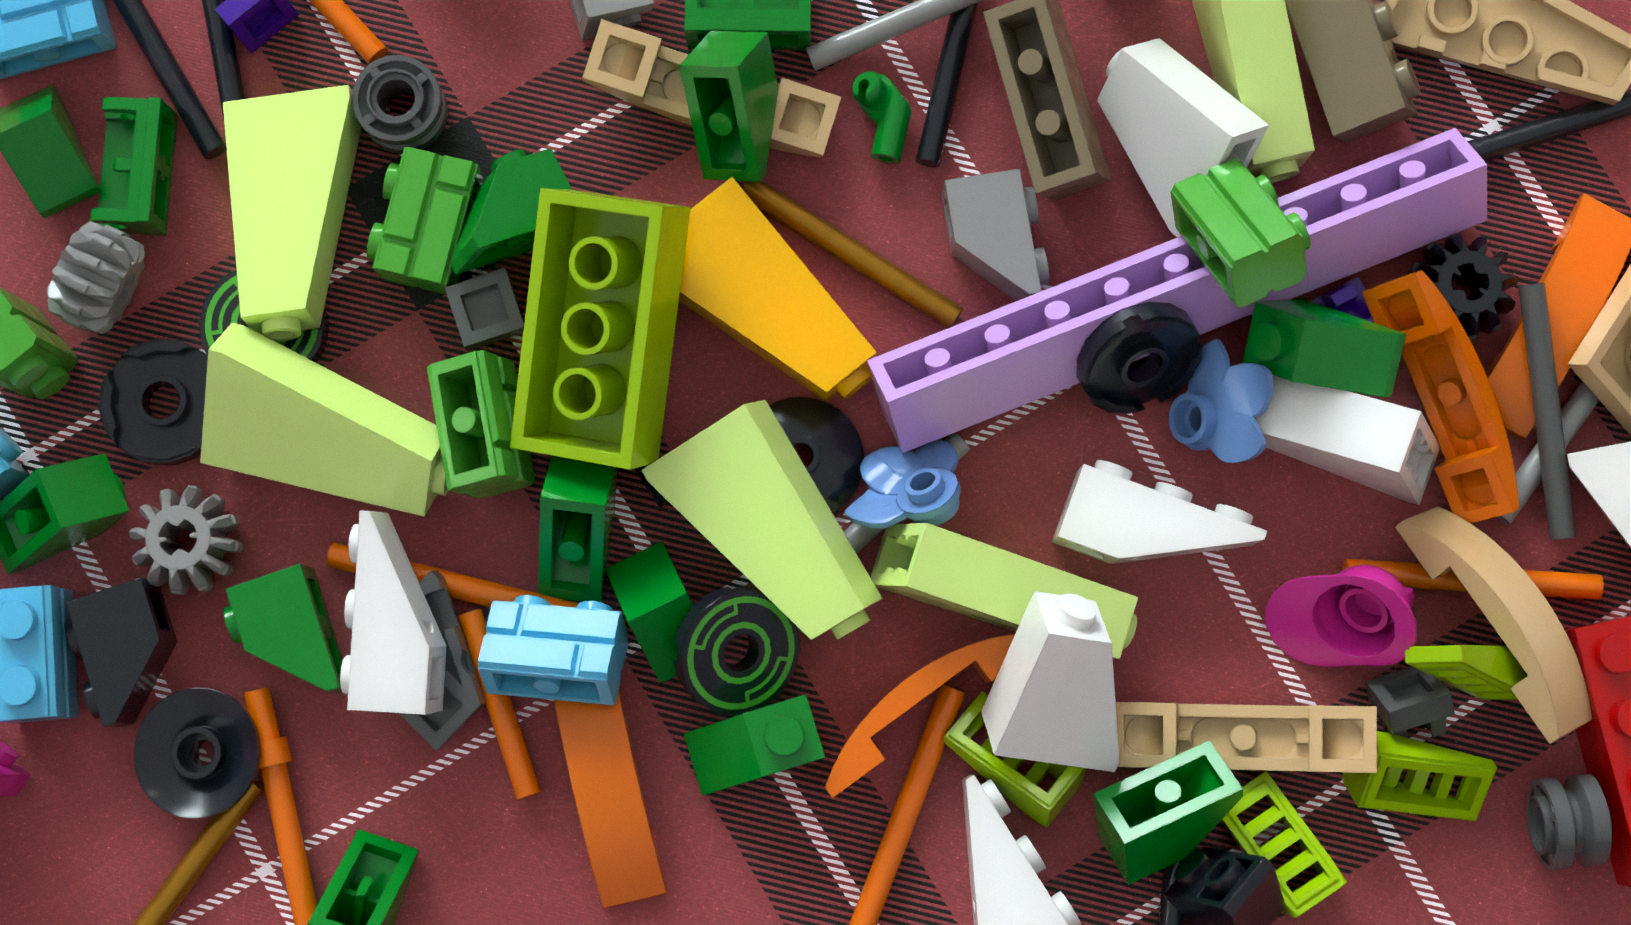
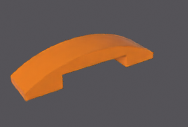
M1585 193L1579 197L1552 249L1555 250V253L1539 283H1545L1558 387L1570 369L1569 361L1603 309L1631 249V218ZM1521 314L1503 350L1493 357L1485 373L1497 401L1506 432L1522 440L1526 438L1535 425Z
M1422 270L1363 291L1362 294L1374 323L1406 334L1402 355L1445 458V461L1434 469L1452 513L1469 523L1514 513L1519 509L1518 488L1510 445L1499 407L1480 359L1467 333L1444 296Z
M1015 634L991 638L948 653L918 670L890 691L863 718L839 752L824 785L831 797L833 798L885 760L870 738L970 664H973L986 684L995 680Z
M619 687L617 701L614 705L554 700L577 811L603 908L667 893L654 831L650 827L622 705L624 700L621 687Z

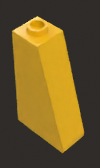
M733 177L690 209L679 302L826 402L838 392L844 399H847L872 379L867 360L876 357L877 352Z

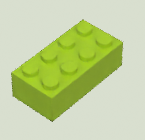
M540 188L510 448L629 470L650 465L659 459L691 207L571 189Z

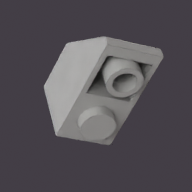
M1020 169L944 181L941 198L951 256L1015 301L1041 292V285L1049 284L1048 261L1044 247L1034 248L1030 225L1038 224L1037 199L1033 186L1023 187Z

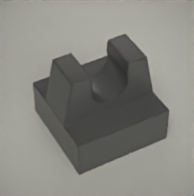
M505 267L445 287L463 346L467 351L523 333L525 321L509 273Z
M1411 666L1365 681L1369 703L1371 706H1377V715L1385 732L1408 738V729L1424 725L1433 737L1446 734V717L1455 715L1452 694L1441 680Z

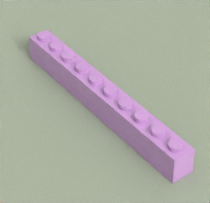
M1453 128L1279 197V208L1285 215L1293 212L1298 214L1309 233L1311 246L1305 250L1307 274L1304 276L1303 281L1279 292H1275L1272 289L1267 297L1258 301L1292 299L1488 221L1487 164L1456 128ZM1180 236L869 359L867 363L882 413L902 453H905L1080 383L1076 377L1077 357L1085 340L1104 320L1125 308L1146 302L1171 303L1188 314L1201 335L1253 314L1255 302L1242 308L1238 305L1235 306L1184 238ZM1150 353L1144 354L1136 358L1134 361L1150 355Z

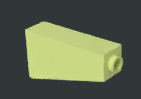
M1192 0L1214 82L1269 124L1247 169L1254 178L1265 175L1271 183L1284 181L1300 173L1299 167L1305 163L1315 151L1285 0Z
M349 85L223 102L240 316L250 329L273 341L292 340L301 336L302 330L320 328L362 128L353 111L352 90Z
M231 323L208 349L200 463L419 516L426 515L437 494L447 495L448 490L437 425L244 325Z
M766 400L743 404L641 470L647 481L811 640L829 630L833 632L838 640L871 621L864 609L883 598Z
M929 523L895 524L887 527L870 577L877 588L1015 632L1020 625L1034 591L1056 595H1079L1087 600L1096 601L1112 643L1113 659H1120L1122 650L1131 643L1137 627V616L1134 610L1138 597Z

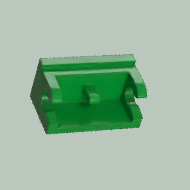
M685 0L684 31L687 48L694 49L710 31L768 32L771 50H806L807 47L811 46V0Z
M105 97L103 98L102 111L105 112L104 119L107 122L100 181L101 192H99L98 208L91 210L90 221L103 226H112L127 234L166 236L178 115L162 98Z

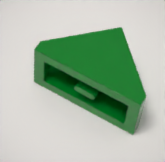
M53 84L0 109V151L38 213L43 218L101 192L59 91Z
M663 541L605 569L626 620L660 684L676 677L674 660L677 661L678 645L675 644L679 625L693 605Z
M358 829L307 925H394L418 858L419 849Z

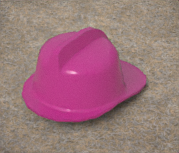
M1367 564L1348 567L1335 575L1306 576L1290 580L1272 593L1265 608L1266 628L1273 642L1288 656L1307 665L1339 667L1396 664L1405 658V650H1410L1409 647H1413L1417 641V621L1411 610L1415 600L1413 588L1404 587L1394 575L1384 569Z

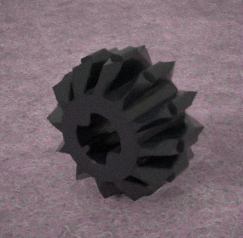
M1452 234L1445 240L1444 247L1433 242L1423 249L1422 253L1425 262L1414 263L1409 268L1408 275L1422 270L1429 277L1456 314L1470 341H1473L1478 337L1479 329L1487 334H1491L1500 328L1501 321L1498 314H1507L1514 309L1516 302L1504 291L1517 285L1519 277L1510 273L1501 274L1499 267L1507 261L1508 253L1501 251L1491 258L1486 255L1488 247L1487 237H1477L1467 246L1461 234ZM1456 279L1459 286H1469L1471 295L1466 297L1464 290H1453L1451 282Z

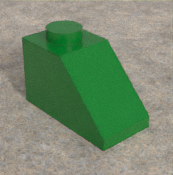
M710 31L679 65L703 179L728 180L733 177L736 181L761 182L766 174L779 90L768 32Z
M551 148L529 155L526 154L525 150H515L501 156L492 163L491 174L475 193L450 263L456 275L533 250L540 188L572 190Z
M1306 299L1256 301L1242 363L1264 365L1273 375L1292 382L1380 397H1391L1406 334Z
M105 453L38 468L0 502V558L7 575L24 570L103 534L130 511L125 501L126 495L123 483L113 473Z
M552 456L540 496L538 593L564 600L602 602L606 579L605 569L608 564L615 513L617 467Z
M297 564L226 588L230 606L224 607L223 614L226 627L235 644L242 642L245 651L325 691L342 693L340 673L343 658L314 568Z
M806 694L684 733L702 796L825 758Z
M1209 740L1093 793L1097 834L1129 885L1185 859L1243 797V788Z

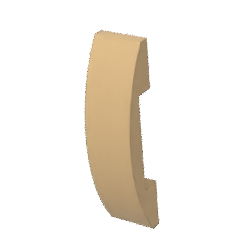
M601 19L582 81L629 103L692 126L679 67L689 54L661 46L662 38ZM782 78L780 84H778L779 90L770 148L822 158L841 97Z
M1439 506L1399 523L1395 528L1432 580L1453 571L1528 676L1510 689L1549 744L1591 721L1590 699L1584 675L1567 633L1544 595L1517 562L1477 527Z
M1116 702L1120 761L1118 767L1150 768L1210 740L1230 770L1377 773V706Z

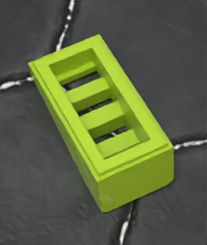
M1507 646L1409 647L1410 650H1405L1406 664L1482 700H1518L1510 688L1528 676Z
M981 691L946 733L943 742L986 780L991 779L997 789L1025 814L1043 827L1048 828L1081 786L1086 768L1036 761L1028 773L1023 776L1016 770L1025 759L1005 757L1001 761L994 756L989 737L981 746L972 739L985 724L981 711L988 697L986 693ZM1050 773L1057 780L1045 792L1038 785Z
M1377 731V773L1344 772L1343 783L1357 807L1476 821L1497 766L1493 760ZM1408 769L1404 782H1398L1402 770ZM1434 772L1435 776L1430 789H1424L1430 773ZM1455 775L1463 776L1456 796L1448 795Z
M1267 771L1261 772L1241 786L1243 788V797L1226 814L1221 822L1242 853L1263 856L1270 860L1295 842H1297L1302 850L1301 853L1275 869L1286 904L1282 910L1285 916L1291 918L1300 916L1347 883V880ZM1263 797H1266L1272 807L1243 826L1237 815ZM1281 819L1287 829L1259 847L1253 837ZM1312 865L1318 875L1292 892L1286 882Z

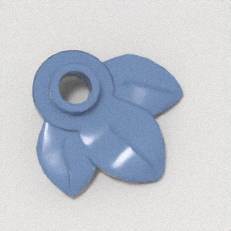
M1218 339L1210 341L1202 347V359L1192 378L1188 381V391L1178 396L1171 405L1169 411L1171 433L1177 441L1183 443L1188 448L1197 451L1212 450L1220 460L1226 463H1241L1259 456L1264 451L1267 443L1256 422V418L1265 413L1273 396V377L1271 371L1258 363H1241L1230 366V359L1223 343Z
M937 439L918 447L914 453L912 451L902 453L899 446H887L869 453L860 464L861 475L869 489L845 510L846 517L855 524L880 529L895 525L906 518L912 519L914 523H929L934 526L948 521L955 515L960 505L961 487L954 474L959 462L956 450L947 441Z

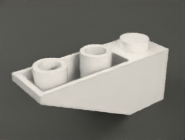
M1096 460L1094 467L1083 464L1076 472L1052 543L1109 564L1253 546L1265 540L1267 530L1251 525L1254 517L1243 510L1223 504H1217L1215 511L1191 503L1193 494L1183 488L1164 482H1157L1155 488L1152 489L1130 481L1133 472L1129 469L1108 461Z
M360 510L359 524L353 525L349 536V557L352 563H356L355 589H351L348 592L344 609L346 626L352 629L351 655L345 656L340 673L341 690L343 694H348L347 710L422 715L443 711L446 643L389 513Z
M970 774L963 778L962 787L974 925H1082L1064 894L1059 891L1050 896L1037 874L1046 869V866L1028 837L1023 835L1015 840L1002 820L1011 810L993 781L989 779L980 785L975 775Z

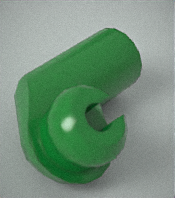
M873 71L863 72L854 80L852 94L862 110L877 127L871 157L880 162L899 164L911 116L910 104L887 76Z

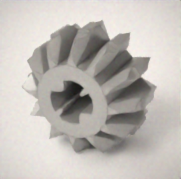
M92 221L83 225L79 231L71 235L68 246L65 250L61 251L58 264L52 270L53 278L47 287L49 312L61 317L63 322L85 331L91 330L104 334L110 330L114 323L121 320L125 308L128 304H131L132 296L140 285L138 281L145 268L144 245L132 239L129 234L109 225L103 226Z
M188 485L181 499L175 491L168 488L160 492L161 511L148 504H143L139 507L142 517L150 522L147 529L136 527L129 531L131 539L146 543V546L138 550L131 559L138 566L152 565L147 576V580L151 585L159 587L169 581L171 593L186 595L191 583H193L199 591L208 592L213 589V579L210 570L226 577L233 573L234 569L231 564L222 559L225 551L240 553L243 550L242 542L226 538V534L240 526L239 517L233 514L221 515L226 500L216 494L204 500L202 489L199 487ZM183 529L194 532L189 536L197 539L194 548L190 552L182 549L177 550V548L184 546L183 543L177 542V537Z

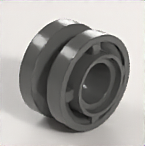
M403 55L382 57L364 68L354 84L352 91L354 114L371 140L382 149L397 154H402L404 147L424 150L432 145L442 134L448 118L447 100L434 74L422 62ZM401 94L415 96L414 105L406 114L401 116L386 114L387 106L394 97Z
M1589 773L1570 775L1567 777L1564 787L1554 777L1534 779L1528 790L1526 817L1532 845L1543 867L1548 871L1568 869L1571 867L1574 857L1583 867L1605 865L1611 852L1612 822L1607 801L1596 778Z

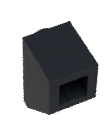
M141 577L66 602L70 615V620H67L64 625L66 638L74 655L83 659L89 681L83 684L85 702L92 716L95 719H101L103 727H125L136 722L177 644L161 587L151 585L147 579Z
M1202 847L1201 850L1192 852L1182 860L1174 873L1176 880L1163 895L1192 925H1271L1286 906L1275 868L1266 857Z

